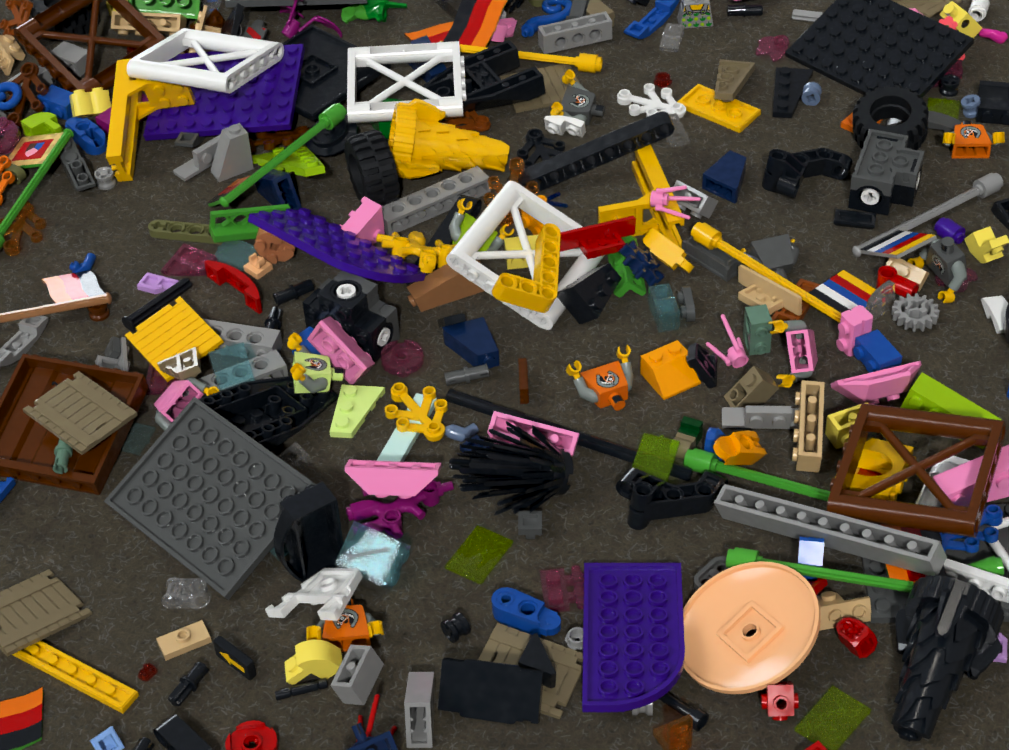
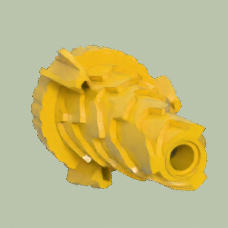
M415 98L409 103L399 102L395 104L388 144L399 178H420L442 172L443 169L462 172V169L468 170L475 166L482 170L488 169L505 172L510 146L503 141L479 135L477 131L455 128L456 125L438 122L445 118V111H441L420 99Z

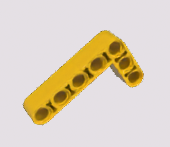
M551 223L545 224L536 239L533 280L510 273H502L492 289V294L497 300L541 313L549 311L558 293L561 232L556 225Z

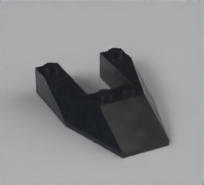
M510 40L464 58L466 101H463L464 112L528 101L546 94L543 75L535 66L502 80L498 77L500 74L520 67L518 49ZM453 65L422 87L441 97L455 96Z

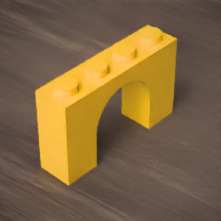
M872 438L865 442L857 467L876 471L883 475L865 476L855 473L849 490L860 492L909 466L888 441ZM904 445L913 455L914 447ZM908 479L871 498L896 501L897 494H901L904 482H907Z

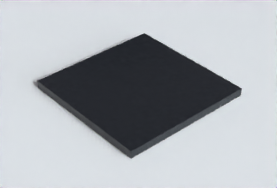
M312 24L282 43L283 45L304 44L305 47L294 112L314 122L318 119L319 114L329 106L341 103L347 99L348 48L357 46ZM382 64L388 69L391 68V64ZM357 67V91L382 73L370 67Z

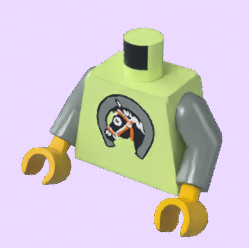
M294 332L289 336L288 348L291 350L296 349L294 351L293 365L290 369L293 377L294 393L328 392L331 381H343V368H331L330 357L312 354L304 345H299L302 342L299 334Z

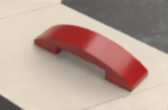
M211 260L204 262L208 278L219 286L225 282L229 283L244 294L248 307L258 314L262 313L258 289L246 274L225 263Z

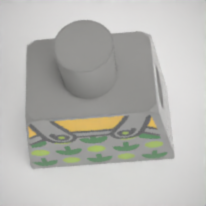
M681 0L677 16L679 28L713 26L709 0Z

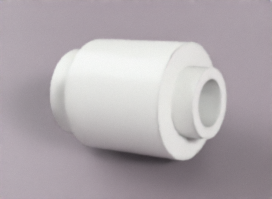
M972 0L968 14L976 22L986 17L990 6L989 0Z

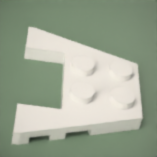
M323 568L301 583L302 589L296 593L285 594L281 597L282 603L276 607L271 604L265 611L268 617L285 618L299 603H310L311 605L324 604L317 611L320 619L337 621L363 576L360 569Z

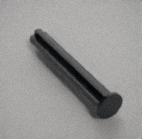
M181 279L128 317H122L123 325L130 331L135 330V326L192 287L190 279Z

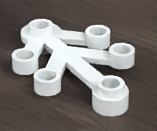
M652 83L644 85V94L648 95L650 99L634 96L627 89H622L617 94V102L620 105L631 104L629 106V114L631 116H637L646 112V117L657 112L665 111L670 117L679 119L686 113V107L676 102L672 97L671 88L661 89V98L665 99L668 104L661 102L655 93V85Z

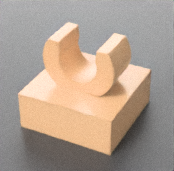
M257 253L250 255L248 258L249 262L243 266L244 271L256 279H260L273 270L272 264L263 257L257 256Z

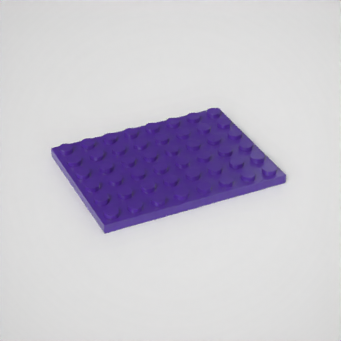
M304 44L283 45L284 55L279 62L230 94L190 87L195 97V104L158 109L149 114L143 134L145 141L175 139L180 132L199 133V137L220 135L222 129L238 123L248 133L291 130L305 52ZM219 51L206 52L208 56L226 53ZM197 53L178 54L168 61L199 57ZM246 58L215 62L214 65L219 72L225 73ZM205 64L187 66L191 68L208 70Z

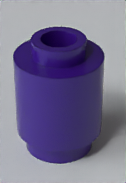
M942 217L935 224L934 230L939 237H952L955 244H960L964 241L966 236L965 228L950 218Z

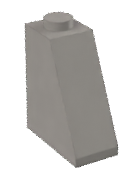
M240 123L231 125L221 131L211 166V173L218 182L254 169L248 132Z
M409 672L404 701L407 748H433L434 672Z

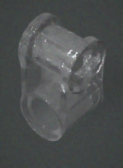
M169 578L166 581V594L161 599L162 605L168 609H203L211 602L206 582L202 578Z

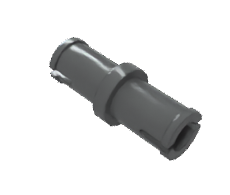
M487 363L470 368L464 366L460 370L444 372L447 386L466 382L467 384L471 383V380L490 377Z

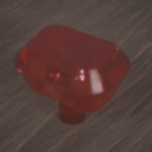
M145 663L138 673V678L142 681H149L158 672V669L151 663Z

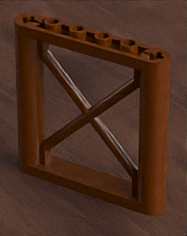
M61 0L13 30L16 39L25 47L27 53L33 55L39 65L45 67L52 78L57 79L62 87L70 92L79 89H85V92H92V89L97 87H103V90H108L114 86L117 62L92 77L95 44L137 48L120 59L123 60L132 59L166 38L127 0L106 1L145 38L142 41L96 36L99 5L103 0ZM92 3L89 35L48 31ZM49 38L88 43L85 77L78 81L39 40Z
M862 403L854 425L850 426L849 440L844 443L843 458L838 460L836 478H832L830 483L831 492L827 502V511L866 522L976 538L1004 443L1006 421ZM892 431L961 439L962 441L918 462ZM869 432L881 433L909 467L860 492L849 490ZM974 445L985 446L986 449L969 507L955 505L926 472V469ZM917 475L944 508L871 497Z

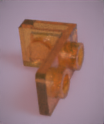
M688 714L653 729V735L663 750H689L692 747L693 718Z

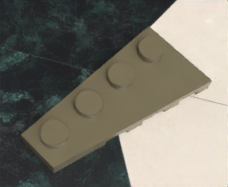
M720 59L715 86V99L723 102L733 101L754 72L755 63Z

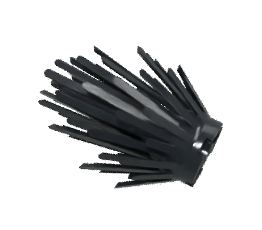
M507 421L506 424L509 427L506 428L508 432L519 437L520 441L493 429H489V432L512 443L482 435L478 436L485 441L465 438L467 442L493 447L494 449L459 444L462 448L472 449L471 451L457 453L459 457L472 459L451 458L449 460L450 469L459 470L461 474H469H455L452 476L455 479H463L464 483H472L460 484L458 487H462L460 488L461 491L490 490L489 492L478 493L472 499L526 492L499 501L497 505L501 506L527 497L496 511L494 515H499L510 509L516 514L530 506L529 511L531 513L552 496L565 494L571 486L567 485L569 474H573V461L570 453H565L564 449H558L533 425L532 434L540 441Z

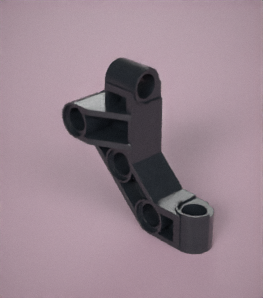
M817 148L796 153L773 149L769 152L762 187L767 191L795 199L804 178L824 175L838 180L845 179L853 165V161L848 155L827 148Z
M629 468L617 482L616 490L621 496L631 500L627 519L628 525L632 529L642 530L647 527L651 520L709 512L714 507V501L723 485H728V479L705 470L698 482L673 485L639 469Z

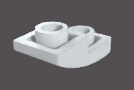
M559 115L545 116L544 118L545 129L551 134L562 136L567 131L573 136L583 137L586 133L585 122L582 120Z
M1002 295L982 298L981 302L987 319H992L997 334L1004 333V318L1008 302Z

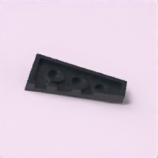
M776 67L772 117L792 118L802 97L803 87L806 83H809L810 78L813 76V69Z

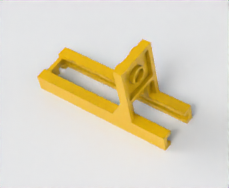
M130 59L117 60L106 151V159L109 165H112V171H115V177L118 182L133 181L139 120L158 109L195 104V97L190 86L137 78L133 80L127 74V64ZM142 91L145 92L149 101L141 102Z
M650 144L634 151L635 161L631 162V169L643 197L634 201L598 207V224L634 216L636 218L635 234L632 236L645 235L651 228H654L682 248V239L675 224L679 223L680 226H684L685 219L663 211H655V207L650 205L652 190L656 191V188H670ZM668 192L669 196H674L673 192ZM669 201L668 206H664L665 208L682 213L677 201ZM643 209H649L653 217L647 222H643Z

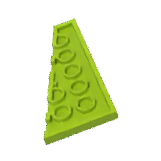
M302 145L273 168L279 171L285 168V172H295L296 175L304 177L326 173L324 164L306 145ZM284 147L272 149L273 152L252 155L253 164L265 165L283 151Z

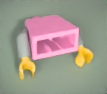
M802 320L770 321L768 324H773L775 330L770 331V334L786 332L791 373L790 375L778 374L776 379H782V383L778 387L790 388L793 382L796 383L809 378L816 367L818 357L814 331L808 329L806 323Z
M194 377L174 381L154 403V406L157 408L155 422L165 431L194 397L201 399L205 394L209 396L220 391L215 386L209 388L207 384Z

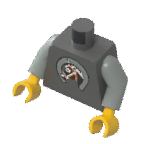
M568 69L562 77V82L564 84L570 83L571 85L567 86L562 102L553 103L550 114L576 118L584 121L585 125H589L593 116H604L605 106L597 105L596 95L584 88L577 80H574V71Z
M944 237L930 242L919 253V257L910 258L907 262L915 263V266L922 269L924 267V260H926L929 268L949 288L947 291H940L938 299L945 298L943 303H952L955 300L954 291H958L962 283L967 280L965 254L954 243L952 237Z

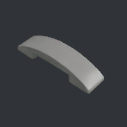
M42 315L22 319L18 323L19 331L0 348V366H7L18 361L22 354H26L43 333L48 323V317Z

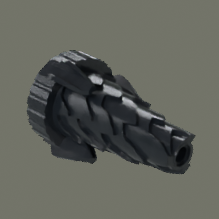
M941 575L921 577L918 581L914 582L905 607L897 612V652L903 655L902 662L905 663L899 677V690L894 700L897 703V707L891 724L894 725L893 728L901 739L909 742L920 741L922 737L930 739L941 710L946 709L952 692L958 690L964 672L966 671L969 679L976 680L980 673L986 670L1001 652L1002 645L998 635L1004 620V611L992 596L971 583Z

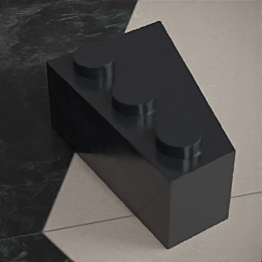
M607 263L590 270L575 282L567 285L563 290L558 291L557 298L579 324H584L600 316L621 277L611 264Z

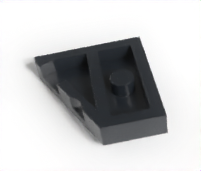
M697 343L689 345L688 356H686L689 367L696 371L699 380L704 382L708 388L716 387L717 355H708L709 351Z

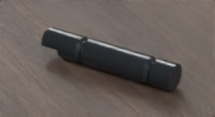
M326 678L318 681L315 680L281 689L275 692L276 700L328 688Z

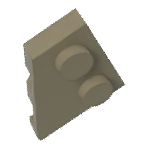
M196 347L157 362L162 372L179 380L196 377L202 372L200 355Z

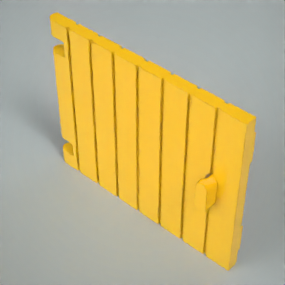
M180 296L174 300L177 304L173 307L168 304L135 327L136 333L132 334L129 331L124 335L167 383L175 378L162 372L157 362L193 347L197 348L201 359L224 343L222 338Z

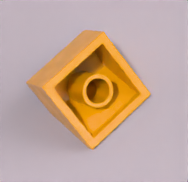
M678 340L641 355L640 374L663 400L701 384L696 371L690 368L687 363L686 356H688V350Z

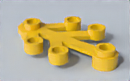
M401 382L395 383L390 390L391 399L395 402H403L410 411L398 410L396 405L389 404L385 407L386 418H398L396 420V427L399 432L423 433L426 439L432 442L441 440L445 434V426L441 422L444 413L448 410L447 401L445 399H437L434 402L435 414L431 420L428 417L432 401L436 398V389L433 386L423 388V401L421 407H419L409 396L407 386ZM409 420L420 421L422 424L409 423Z

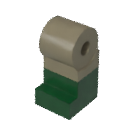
M686 416L683 417L676 437H674L671 443L670 456L684 460L687 450H693L697 447L703 436V421Z

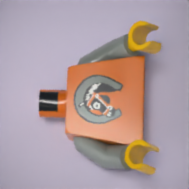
M968 120L955 125L954 131L944 132L943 145L947 148L952 146L951 158H989L991 147L999 143H1005V132H994L991 135L985 130L983 125L972 124Z
M626 345L627 354H622L620 347H618L616 355L622 360L621 364L619 361H615L581 372L580 374L579 371L582 365L579 361L576 360L574 362L576 370H573L571 365L568 364L566 373L574 377L573 382L582 399L595 403L599 408L612 405L614 410L619 411L625 407V400L628 399V392L632 389L634 379L631 362H628L631 352L630 347Z
M350 599L337 621L320 620L317 625L308 626L306 628V641L312 639L321 640L322 638V640L341 648V652H346L350 644L371 646L370 638L373 635H384L382 621L375 620L370 613H365L362 605H354L353 599Z

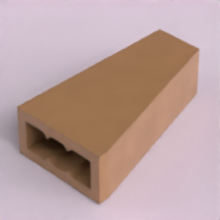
M445 264L433 271V273L426 275L424 281L414 282L407 286L410 293L407 298L413 307L417 306L423 312L483 292L484 290L453 270L448 264Z

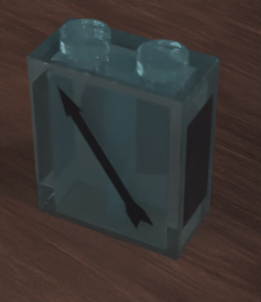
M353 521L334 565L340 568L360 569L362 578L391 590L399 580L400 569L409 557L411 545L362 523Z

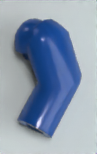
M88 253L83 263L79 264L78 261H74L70 264L69 269L72 273L91 270L96 256L93 253Z

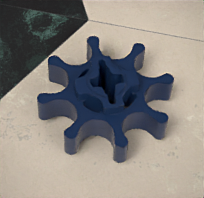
M633 240L630 244L626 243L619 250L627 258L623 261V264L630 267L637 280L642 277L652 287L665 277L658 270L661 263L654 260L648 248L642 250Z

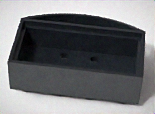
M322 481L316 485L311 484L298 494L286 496L280 502L282 513L274 533L275 553L285 569L295 579L304 582L323 568H335L345 563L346 556L337 499ZM284 544L290 555L289 561H286L284 558Z

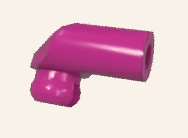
M982 28L979 32L980 37L989 38L998 44L1005 43L1008 39L1006 32Z

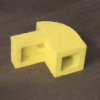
M990 226L975 231L964 239L970 253L982 264L1003 257V247L1009 243L1007 235L995 238Z
M307 640L295 645L296 654L284 662L286 682L295 685L310 674L328 680L337 673L342 663L341 648L324 640Z

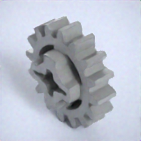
M908 293L906 298L899 296V301L895 300L894 306H892V320L897 321V326L904 325V330L912 328L913 332L916 329H920L923 332L925 327L931 329L932 324H937L940 312L938 304H933L934 299L927 300V295L919 297L918 293H915V296H911Z

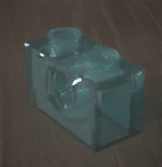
M670 284L649 286L648 305L658 332L679 329L680 310Z

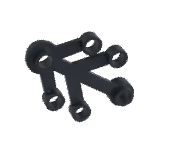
M531 129L525 137L526 144L517 151V158L522 161L526 160L523 162L524 170L533 166L540 157L542 161H545L550 156L554 157L564 153L565 143L545 138L540 129ZM544 145L552 146L554 149L544 147ZM535 146L536 150L529 157L528 152Z

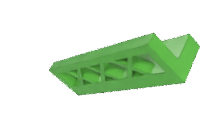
M289 204L210 211V235L214 243L256 239L259 227L248 222L250 213H259V211L272 212L273 210L286 211V209H290ZM239 215L246 216L242 221L236 222L234 220ZM216 218H226L222 223L215 224Z
M632 235L621 237L625 243H631L634 240L638 246L637 238ZM620 252L607 254L609 263L621 277L614 290V295L622 297L629 290L641 296L645 295L644 279L640 277L637 280L630 267L623 264V261L627 258Z

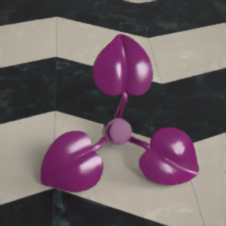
M294 0L292 7L279 6L280 13H290L289 19L281 31L288 38H292L298 32L304 30L313 21L320 22L324 26L337 31L341 38L343 36L340 29L333 22L318 15L314 16L302 27H299L301 23L295 20V17L297 15L304 19V16L295 10L298 0Z

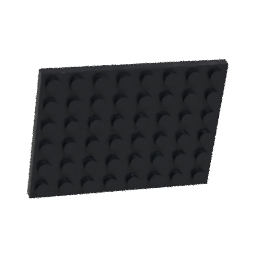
M836 0L785 52V56L862 95L868 91L872 92L876 87L884 88L885 85H890V87L898 85L903 89L906 87L911 89L912 93L916 92L923 98L974 44V39L891 0Z

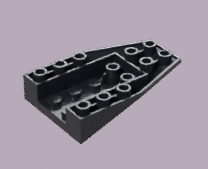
M290 376L241 383L199 400L266 449L272 451L314 420L333 404L339 395L331 389L328 392L294 393L293 377Z

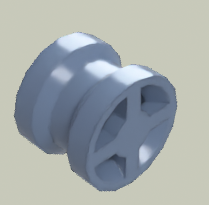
M815 82L806 83L803 87L802 102L806 105H817L821 99V86Z
M972 94L962 98L961 106L964 108L963 115L966 118L977 117L978 107L981 102L978 95Z

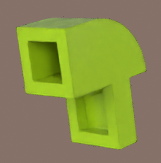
M40 112L21 120L25 136L63 133V128L53 113Z

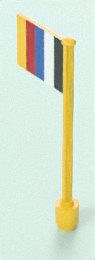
M697 222L691 230V236L696 242L709 250L719 248L759 274L800 295L803 301L839 323L842 312L852 310V308L858 305L868 309L885 295L845 270H842L808 293L723 241L722 233L707 223Z

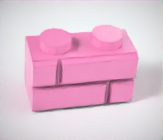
M858 305L852 308V310L841 313L840 323L838 324L839 337L836 340V345L840 351H843L850 357L854 356L855 338L872 330L873 315L864 306Z

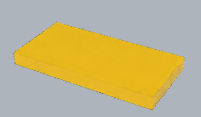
M697 84L677 101L686 107V111L738 133H741L761 115V109L737 99L730 102L715 99V90L701 84Z

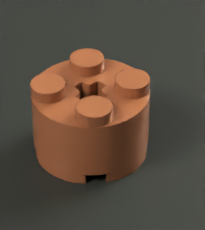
M258 228L254 248L266 261L276 264L277 261L285 262L294 256L295 246Z

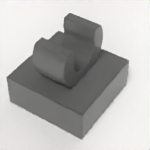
M519 511L518 535H526V539H535V535H542V511H532L531 513L530 511Z

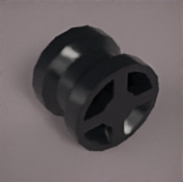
M952 74L944 75L940 81V94L946 97L956 96L960 84L959 77Z
M460 612L454 613L450 620L445 619L440 623L444 635L452 643L457 642L460 636L468 635L471 632L467 619Z

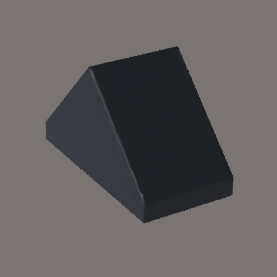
M532 634L518 661V666L524 669L544 671L543 686L554 688L556 685V671L538 634Z

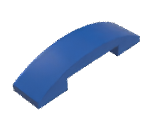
M655 0V7L640 22L633 21L624 30V33L637 39L650 36L667 21L680 0Z

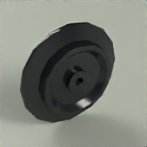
M346 115L345 119L332 130L324 128L305 143L306 147L315 156L327 157L336 155L344 151L345 140L349 136L357 134L358 127L356 123H348Z

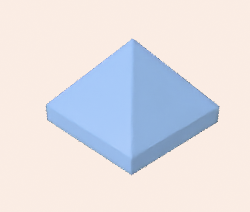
M110 726L90 740L95 750H122L125 748L113 726Z

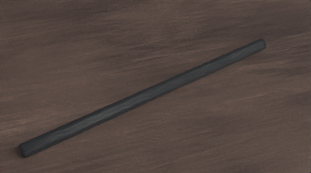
M449 389L446 394L448 402L490 416L496 411L579 433L577 445L685 481H690L693 475L692 468L453 389Z

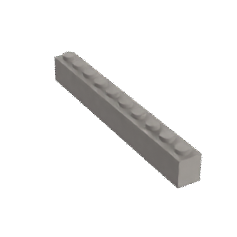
M727 484L723 485L714 501L723 519L795 539H800V537L823 538L824 547L928 576L939 575L947 558L942 544L938 540Z

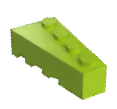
M923 372L909 390L900 407L1002 420ZM974 445V446L979 447V448H981V449H984V447H985V446H977V445Z

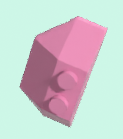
M921 361L837 380L831 383V388L857 404L868 402L869 404L876 405L880 403L879 399L887 398V402L900 399V394L907 392L922 364Z
M496 411L493 412L487 431L490 438L512 443L490 433L489 429H493L520 441L519 437L508 432L506 428L509 427L506 424L507 421L540 441L532 434L533 425L558 449H564V452L570 453L571 457L574 455L579 433Z
M349 459L345 465V472L368 495H375L379 498L391 495L402 499L416 496L438 476L441 469V463Z

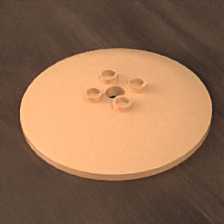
M774 562L744 563L716 574L691 596L683 608L684 669L701 686L724 694L752 693L767 688V685L780 682L800 666L809 655L818 637L821 609L812 586L796 570ZM757 629L754 635L746 636L748 631Z

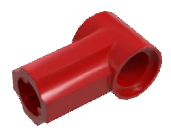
M882 266L878 270L876 288L880 292H893L906 298L908 293L911 296H915V293L919 290L918 283L897 275V270L892 266Z

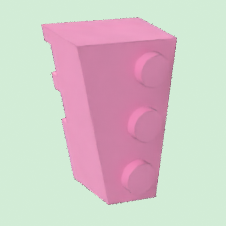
M364 196L360 200L362 203L356 211L352 210L348 214L350 218L344 225L340 224L342 230L353 232L356 234V237L369 240L374 245L377 243V234L385 235L382 206Z

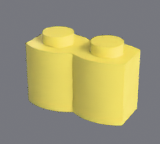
M103 87L93 88L92 92H85V89L74 90V94L69 96L73 117L98 116L111 107L109 90H103Z

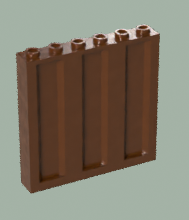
M22 354L0 398V477H12L15 480L100 495L135 418L83 455L73 449V454L68 462V471L58 474L53 471V465L55 461L54 449L58 445L59 438L25 414L23 408L28 405L34 408L36 406L34 404L35 400L56 387L55 384L51 385L52 382H56L59 385L67 378L73 381L75 380L73 374L80 371L114 395V397L138 412L149 388L144 374L122 371L117 368L110 369L98 365L81 364L77 361L70 362L58 358H46L36 354Z

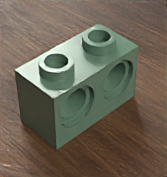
M766 304L745 307L743 340L749 356L770 353L772 334H770V331H772V324L768 323L772 321Z

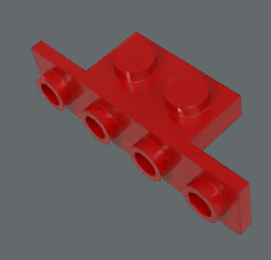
M629 216L561 232L560 252L579 247L587 259L619 252L626 244L621 237L635 234L636 218Z

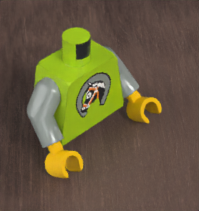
M465 198L457 202L459 210L455 212L449 225L450 235L453 240L452 245L457 244L477 220L467 213L464 214L466 210L472 207V201L467 203L466 208L463 206ZM505 224L500 228L499 236H497L498 232L494 230L478 251H498L504 243V238L514 233V228L507 234L504 229L508 224Z

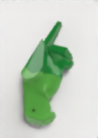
M368 0L367 4H353L343 8L341 17L343 22L347 24L355 19H376L377 22H386L387 10L389 8H407V4L390 2L389 0Z

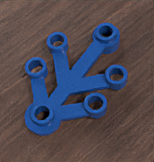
M995 504L988 505L984 509L980 526L984 524L999 526L1002 524L1003 511ZM987 527L984 531H978L976 538L946 533L942 535L940 533L942 547L945 552L947 549L976 553L979 551V540L995 543L998 541L999 531L995 527ZM957 538H958V539H965L964 542H961V541H953V540H955V539H957Z

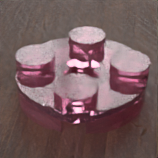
M1 117L0 135L4 134V138L0 139V154L5 155L12 152L19 143L18 140L19 136L21 137V132L13 121L8 120L6 117Z
M397 340L392 341L381 351V365L383 369L401 378L408 377L416 372L424 363L422 347L412 340H404V343H397Z

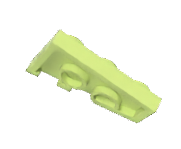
M342 384L329 431L330 437L353 438L364 423L367 414L375 408L378 399L385 394V387Z

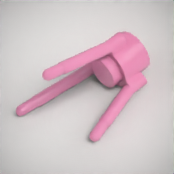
M686 185L664 189L656 188V191L652 190L650 205L655 207V211H663L689 220L691 218L689 215L665 208L664 206H668L669 201H701V198L669 196L668 192L687 189Z
M721 314V319L733 346L728 349L727 357L711 343L706 342V346L719 356L727 366L732 365L734 368L743 367L747 364L749 358L745 353L741 339L739 337L735 339L725 315Z

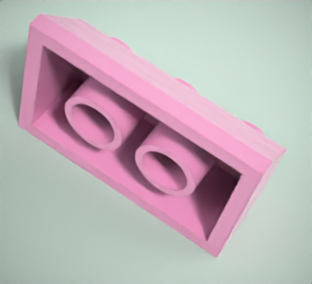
M331 316L321 320L307 338L321 355L330 357V364L333 368H343V378L350 385H354L375 364L372 357L367 352H364L358 346L357 341L352 336H349L343 330L341 324Z

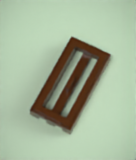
M518 358L520 404H528L526 358Z

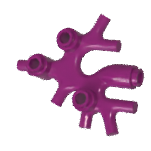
M432 480L416 496L408 499H402L397 496V499L392 503L363 500L349 504V507L345 508L349 521L357 522L372 516H378L377 520L352 526L354 535L370 532L371 541L380 538L381 532L384 530L387 534L394 536L395 539L401 538L403 535L401 514L408 512L422 520L426 513L418 507V504L422 501L423 504L429 507L437 505L440 501V496H443L444 492L454 490L452 481L440 483V481ZM361 488L363 496H368V494Z

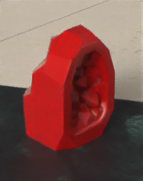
M848 617L842 618L836 624L839 640L858 658H867L875 651L878 643L876 636L860 620Z

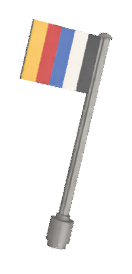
M989 173L975 180L973 188L858 246H853L852 252L856 257H860L861 254L899 259L937 239L936 235L908 232V230L975 196L984 199L998 192L1003 186V179L998 173Z

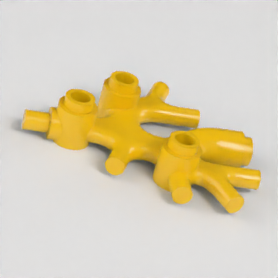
M418 231L410 232L408 238L400 237L398 232H393L391 236L377 234L376 238L377 242L382 243V248H392L391 254L400 256L403 260L408 255L419 256V268L423 273H433L436 263L439 268L447 264L446 256L455 247V245L444 244L440 239L435 241L436 247L425 246L426 238L422 232Z

